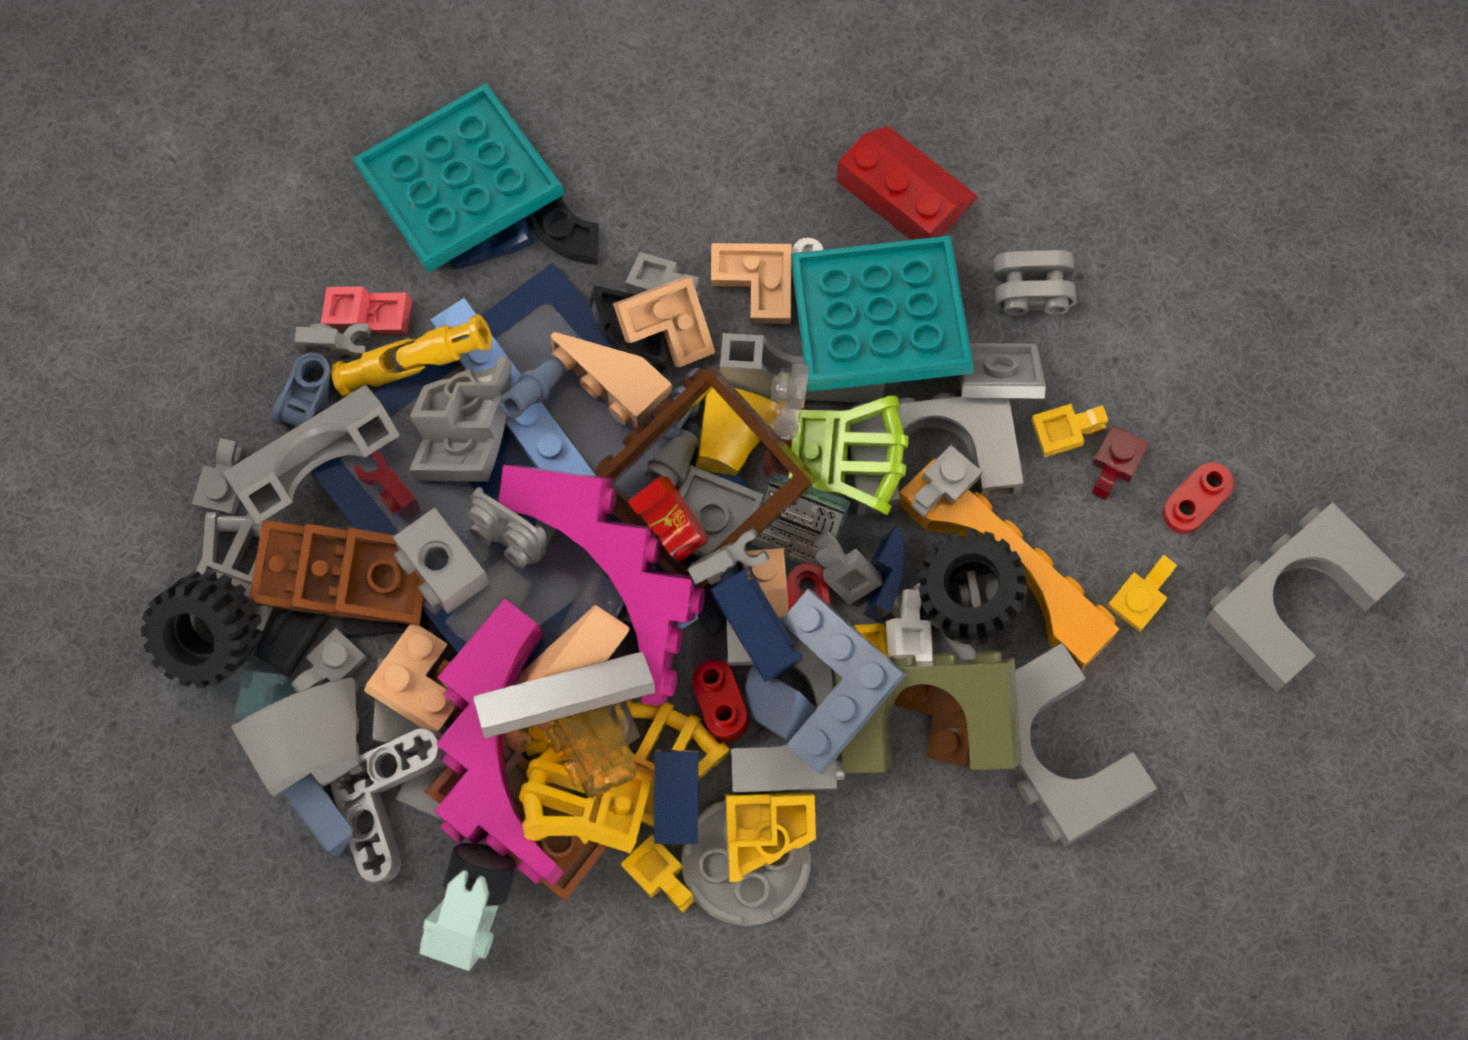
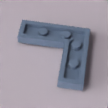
M807 589L783 617L781 622L839 674L842 680L787 745L817 773L823 774L907 674L817 594Z

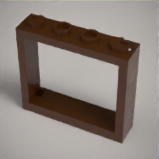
M699 368L692 376H688L684 380L682 386L685 390L675 400L668 397L661 402L652 412L655 419L645 429L638 426L632 430L622 441L625 448L615 457L611 454L606 456L599 462V466L593 472L597 477L613 479L612 488L616 489L617 492L616 506L613 514L621 523L649 527L641 514H636L628 503L630 499L615 482L714 388L793 475L712 551L714 552L729 543L732 544L738 541L743 533L753 527L758 537L813 486L818 479L717 368H707L705 371ZM753 539L752 541H748V542L746 543V547H747L750 543H752L755 539ZM661 542L657 563L665 572L691 576L688 571L690 565L685 560L678 562L674 559ZM708 580L701 581L699 588L706 586L709 583Z

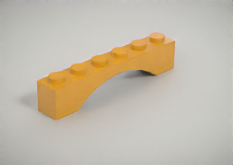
M934 458L899 492V506L928 532L947 534L958 532L959 537L967 536V530H976L977 536L983 537L985 531L994 534L996 541L999 542L1003 538L1008 542L1010 550L1012 552L1016 551L1019 555L1021 565L1025 570L1027 586L1038 602L1046 626L1048 645L1054 648L1063 643L1082 671L1117 634L1119 628L1115 625L1116 620L1114 616L1101 605L1095 607L1083 596L1085 592L1080 584L1069 576L1064 578L1052 567L1054 563L1051 558L1039 548L1033 550L1022 539L1023 534L1019 528L1007 519L1002 521L991 511L993 508L990 502L979 492L972 493L967 490L953 506L942 498L925 517H922L911 505L916 501L914 500L915 495L927 485L921 478L923 472L936 460Z

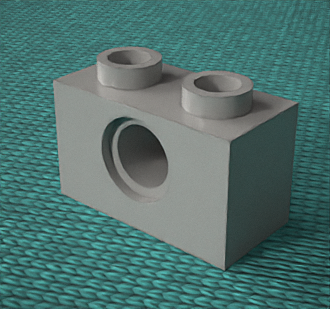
M435 507L393 537L399 550L393 554L408 575L415 571L423 581V584L418 586V588L432 607L440 604L446 613L449 614L489 585L485 571ZM442 556L449 559L447 565L441 570L434 571L427 568L430 560L435 557Z

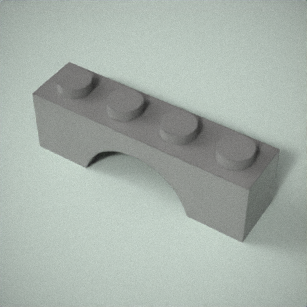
M723 333L720 372L734 388L766 398L870 403L883 398L885 384L807 392L803 357L789 355L775 349L768 343L764 335Z
M364 385L224 471L223 474L257 525L293 503L294 492L298 484L317 466L331 459L346 455H356L365 458L400 435L383 405L367 385Z

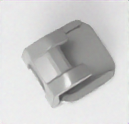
M477 488L470 496L471 510L468 512V516L472 520V527L469 532L477 541L487 546L492 541L501 543L507 548L504 551L505 557L520 568H524L527 564L533 563L535 565L542 559L548 544L557 530L556 528L535 519L536 526L534 527L517 515L520 513L509 510L484 494L481 488Z

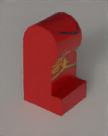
M668 476L657 478L628 501L636 514H641L655 535L659 536L666 550L678 562L685 560L709 541L705 530Z

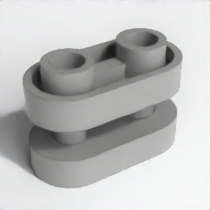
M1064 250L1011 251L999 254L993 259L994 277L1000 281H1007V283H1003L995 288L996 307L1004 310L1006 315H1024L1029 310H1045L1047 314L1059 315L1068 312L1069 308L1076 304V285L1073 282L1063 280L1072 276L1075 272L1074 256L1072 253Z

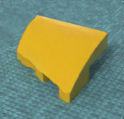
M713 388L705 396L696 467L707 472L736 476L746 463L749 454L757 448L761 440ZM735 388L769 426L774 420L778 419L781 413V404L766 397Z
M811 791L725 794L729 882H738L748 873L765 864L769 865L779 860L783 854L792 849L801 848L816 839L815 795Z

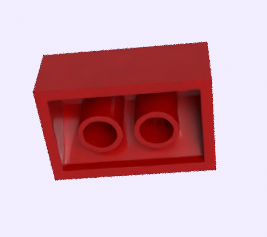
M889 126L864 134L838 161L837 182L910 240L942 237L978 198L974 192Z

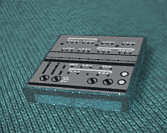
M772 472L768 478L761 505L790 478ZM811 486L749 545L761 550L784 548L785 559L797 564L813 563L824 570L825 567L816 560V553L821 550L814 544V538L828 530L838 541L851 502Z

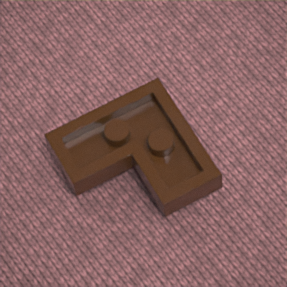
M919 684L905 688L897 697L895 706L933 715L926 757L962 767L970 766L967 720L958 701L947 691L933 685Z

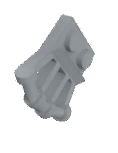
M207 512L204 524L202 559L195 572L199 571L202 575L206 571H214L218 579L225 574L232 578V585L236 587L241 584L246 589L243 594L249 599L255 562L249 575L237 571V568L251 539L255 536L260 538L262 522L256 525L249 513L246 516H220L219 512ZM220 532H237L223 564L216 563ZM257 605L253 608L254 614H260L262 621L256 627L257 629L263 631L273 607Z

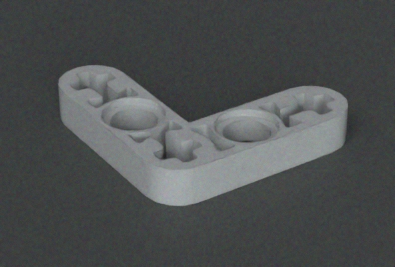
M422 728L413 730L359 756V765L331 782V790L337 808L353 829V836L349 841V845L357 870L361 877L367 881L388 882L394 879L400 871L402 864L401 855L380 793L430 771L443 763L441 760L446 754L436 745L443 735L437 731ZM423 741L432 742V748L427 750V756H408L407 752L414 753L424 747ZM393 754L397 759V770L394 775L386 778L381 772V761L386 755ZM369 774L371 779H363L356 782L354 790L347 789V783L352 781L351 775L364 776ZM368 810L374 817V827L368 834L364 835L360 832L357 822L360 814ZM380 839L379 843H372L373 847H365L366 842H374ZM378 855L385 856L386 862L380 865L381 870H374L373 863L378 860Z

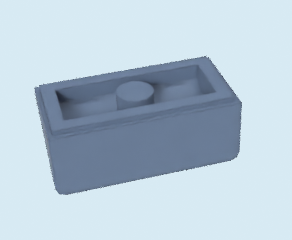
M751 667L743 694V700L750 719L789 742L813 714L816 707L798 690L775 677L765 683L756 667Z
M310 773L282 792L324 850L331 856L338 857L344 852L351 840L353 829L312 773Z

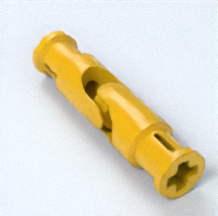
M477 314L470 317V321L455 327L445 325L426 332L418 339L408 338L367 351L362 354L360 359L348 363L343 361L335 362L332 364L331 370L332 381L336 390L343 397L350 395L364 385L378 387L419 373L425 368V366H422L424 364L445 365L459 360L462 354L477 349L483 352L492 348L491 331L484 318ZM397 349L396 360L407 371L399 372L394 365L393 356Z

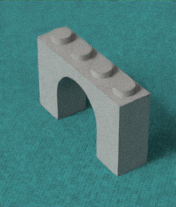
M942 393L932 397V400L899 399L901 408L898 410V414L905 435L908 436L922 429H940L955 435L967 447L973 464L982 471L980 478L976 481L977 492L986 499L1020 495L1024 481L1009 398H962V396L956 397L954 393ZM860 403L851 407V409L867 403ZM882 415L850 426V432L887 433ZM848 446L849 461L886 462L887 447ZM851 475L852 486L874 496L883 476ZM898 485L889 502L892 505L890 511H898L900 501ZM855 501L857 516L879 513Z
M1333 502L1322 512L1317 507L1313 508L1298 523L1302 528L1301 531L1293 538L1285 533L1268 549L1273 555L1265 563L1261 564L1256 559L1239 575L1243 582L1232 591L1226 586L1209 602L1213 609L1205 619L1276 692L1316 657L1284 624L1275 609L1273 588L1279 575L1297 568H1309L1320 571L1331 577L1365 612L1406 575Z
M727 621L728 666L754 665ZM785 627L795 643L792 650L803 656L802 661L790 668L799 673L808 683L817 709L836 687L835 671ZM788 745L731 749L733 793L837 789V780H844L845 773L842 770L841 754L823 774H819Z
M1063 643L1015 670L1022 761L1014 769L1021 779L1017 782V786L1024 799L1030 805L1034 802L1037 804L1044 815L1040 819L1041 825L1053 842L1059 839L1063 847H1066L1152 795L1157 787L1134 752L1087 778L1068 779L1047 770L1036 758L1031 746L1030 728L1032 720L1048 706L1079 689L1086 678Z

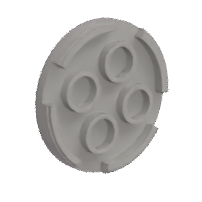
M726 800L714 803L698 816V844H683L681 854L684 881L687 889L693 894V899L697 905L707 914L721 922L742 927L766 924L788 912L804 892L811 867L809 844H806L801 848H794L783 854L779 860L769 865L765 864L748 873L738 882H729Z

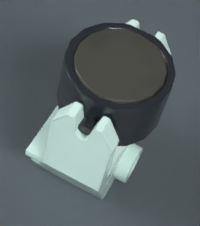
M464 843L454 846L443 884L446 894L443 901L424 921V932L419 954L468 971L479 958L485 959L487 957L494 934L489 931L499 905L507 901L517 863L511 856L506 854L505 857H502L491 847L482 844Z

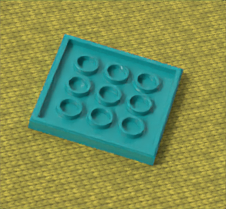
M487 83L352 158L356 169L427 273L565 194L561 183Z
M951 236L791 254L807 392L973 374V359Z

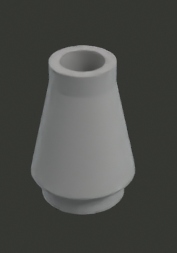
M680 429L679 434L672 438L647 462L648 469L645 472V476L648 481L652 483L657 478L668 476L675 487L681 486L693 454L699 445L698 438L691 432Z

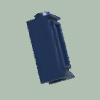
M734 567L720 575L721 580L716 582L718 586L711 589V593L766 683L802 661L803 656L792 650L795 643L756 579H748L751 577L749 567L739 572L737 567Z

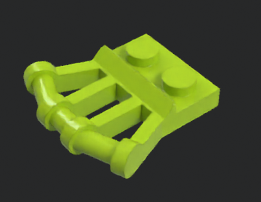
M897 396L883 397L848 411L795 410L791 450L818 479L804 493L805 495L845 496L888 516L892 507L889 502L900 479L906 476V465L902 464L903 451L908 448L909 436L904 434L898 414L901 406ZM882 415L887 433L850 432V426ZM848 446L887 447L886 462L847 461ZM790 472L788 480L793 476ZM846 474L883 476L874 496L845 484Z

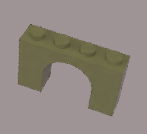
M1001 651L975 653V659L959 660L958 653L933 654L932 661L916 662V655L912 654L890 656V660L907 675L841 752L843 773L886 772L895 765L891 721L894 703L905 688L913 685L927 684L947 691L962 707L967 720L971 770L1015 769L1022 761L1014 658H1002ZM835 672L837 685L842 680V677Z

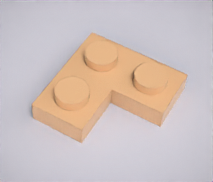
M712 243L711 286L751 287V324H791V244Z
M689 276L613 303L625 342L632 343L663 331L674 366L682 367L716 353L692 278Z
M410 624L367 682L364 692L422 729L440 732L456 709V706L443 695L447 689L427 677V675L445 652L448 644L421 626Z

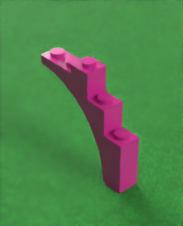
M503 465L499 503L513 512L529 515L560 530L583 547L608 574L626 604L637 635L639 652L643 651L654 681L655 693L641 696V703L658 706L667 702L668 696L674 695L677 684V671L672 670L674 653H679L683 638L682 628H677L678 622L686 623L695 620L696 613L700 614L702 612L705 590L704 588H699L700 582L695 584L692 577L688 575L651 570L652 563L656 564L659 559L661 542L659 538H655L656 535L650 527L608 521V514L614 512L617 500L616 489L612 488L613 479L519 465Z
M504 599L438 677L447 688L443 695L463 712L436 745L446 754L441 760L446 766L460 777L465 772L466 774L434 812L444 820L439 828L458 844L466 838L473 845H476L488 833V836L483 841L502 857H505L510 851L520 859L521 863L517 866V869L535 884H538L543 878L550 885L554 886L564 872L539 848L535 841L524 837L523 822L509 788L504 760L505 733L484 738L473 696L516 685L526 661L544 636L535 621Z

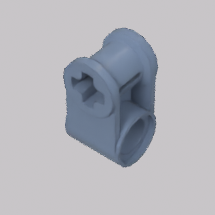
M307 353L297 359L285 388L275 403L272 417L273 423L279 425L288 423L298 427L327 409L336 388L331 377L332 368L323 356L317 353ZM317 370L324 371L323 376L317 382H307L312 372Z

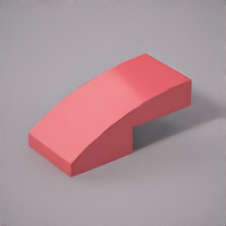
M326 287L320 324L345 331L353 324L363 323L369 324L371 334L407 336L413 299L407 293H369L364 287Z

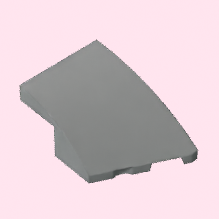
M508 357L496 359L497 366L474 374L468 369L457 373L449 379H441L423 386L410 415L412 422L423 438L409 469L416 481H489L500 448L507 416L501 409L499 402L502 399L501 396L510 391L512 363Z
M353 677L321 684L295 693L231 726L266 789L273 797L312 773L323 788L359 765V745L356 740L359 732V717L356 713V693L359 692V687Z

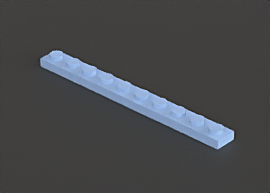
M463 298L430 320L434 329L445 325L455 327L469 322L470 317L476 315V313L465 298ZM492 336V348L483 352L477 349L462 354L458 362L464 370L470 369L475 374L497 366L496 359L508 356ZM513 363L511 367L510 390L517 385V380L521 376ZM542 402L533 403L517 418L506 416L505 426L536 468L596 476ZM613 513L608 514V521L620 522ZM652 563L651 570L665 572L658 563ZM695 620L686 623L678 622L677 628L684 629Z

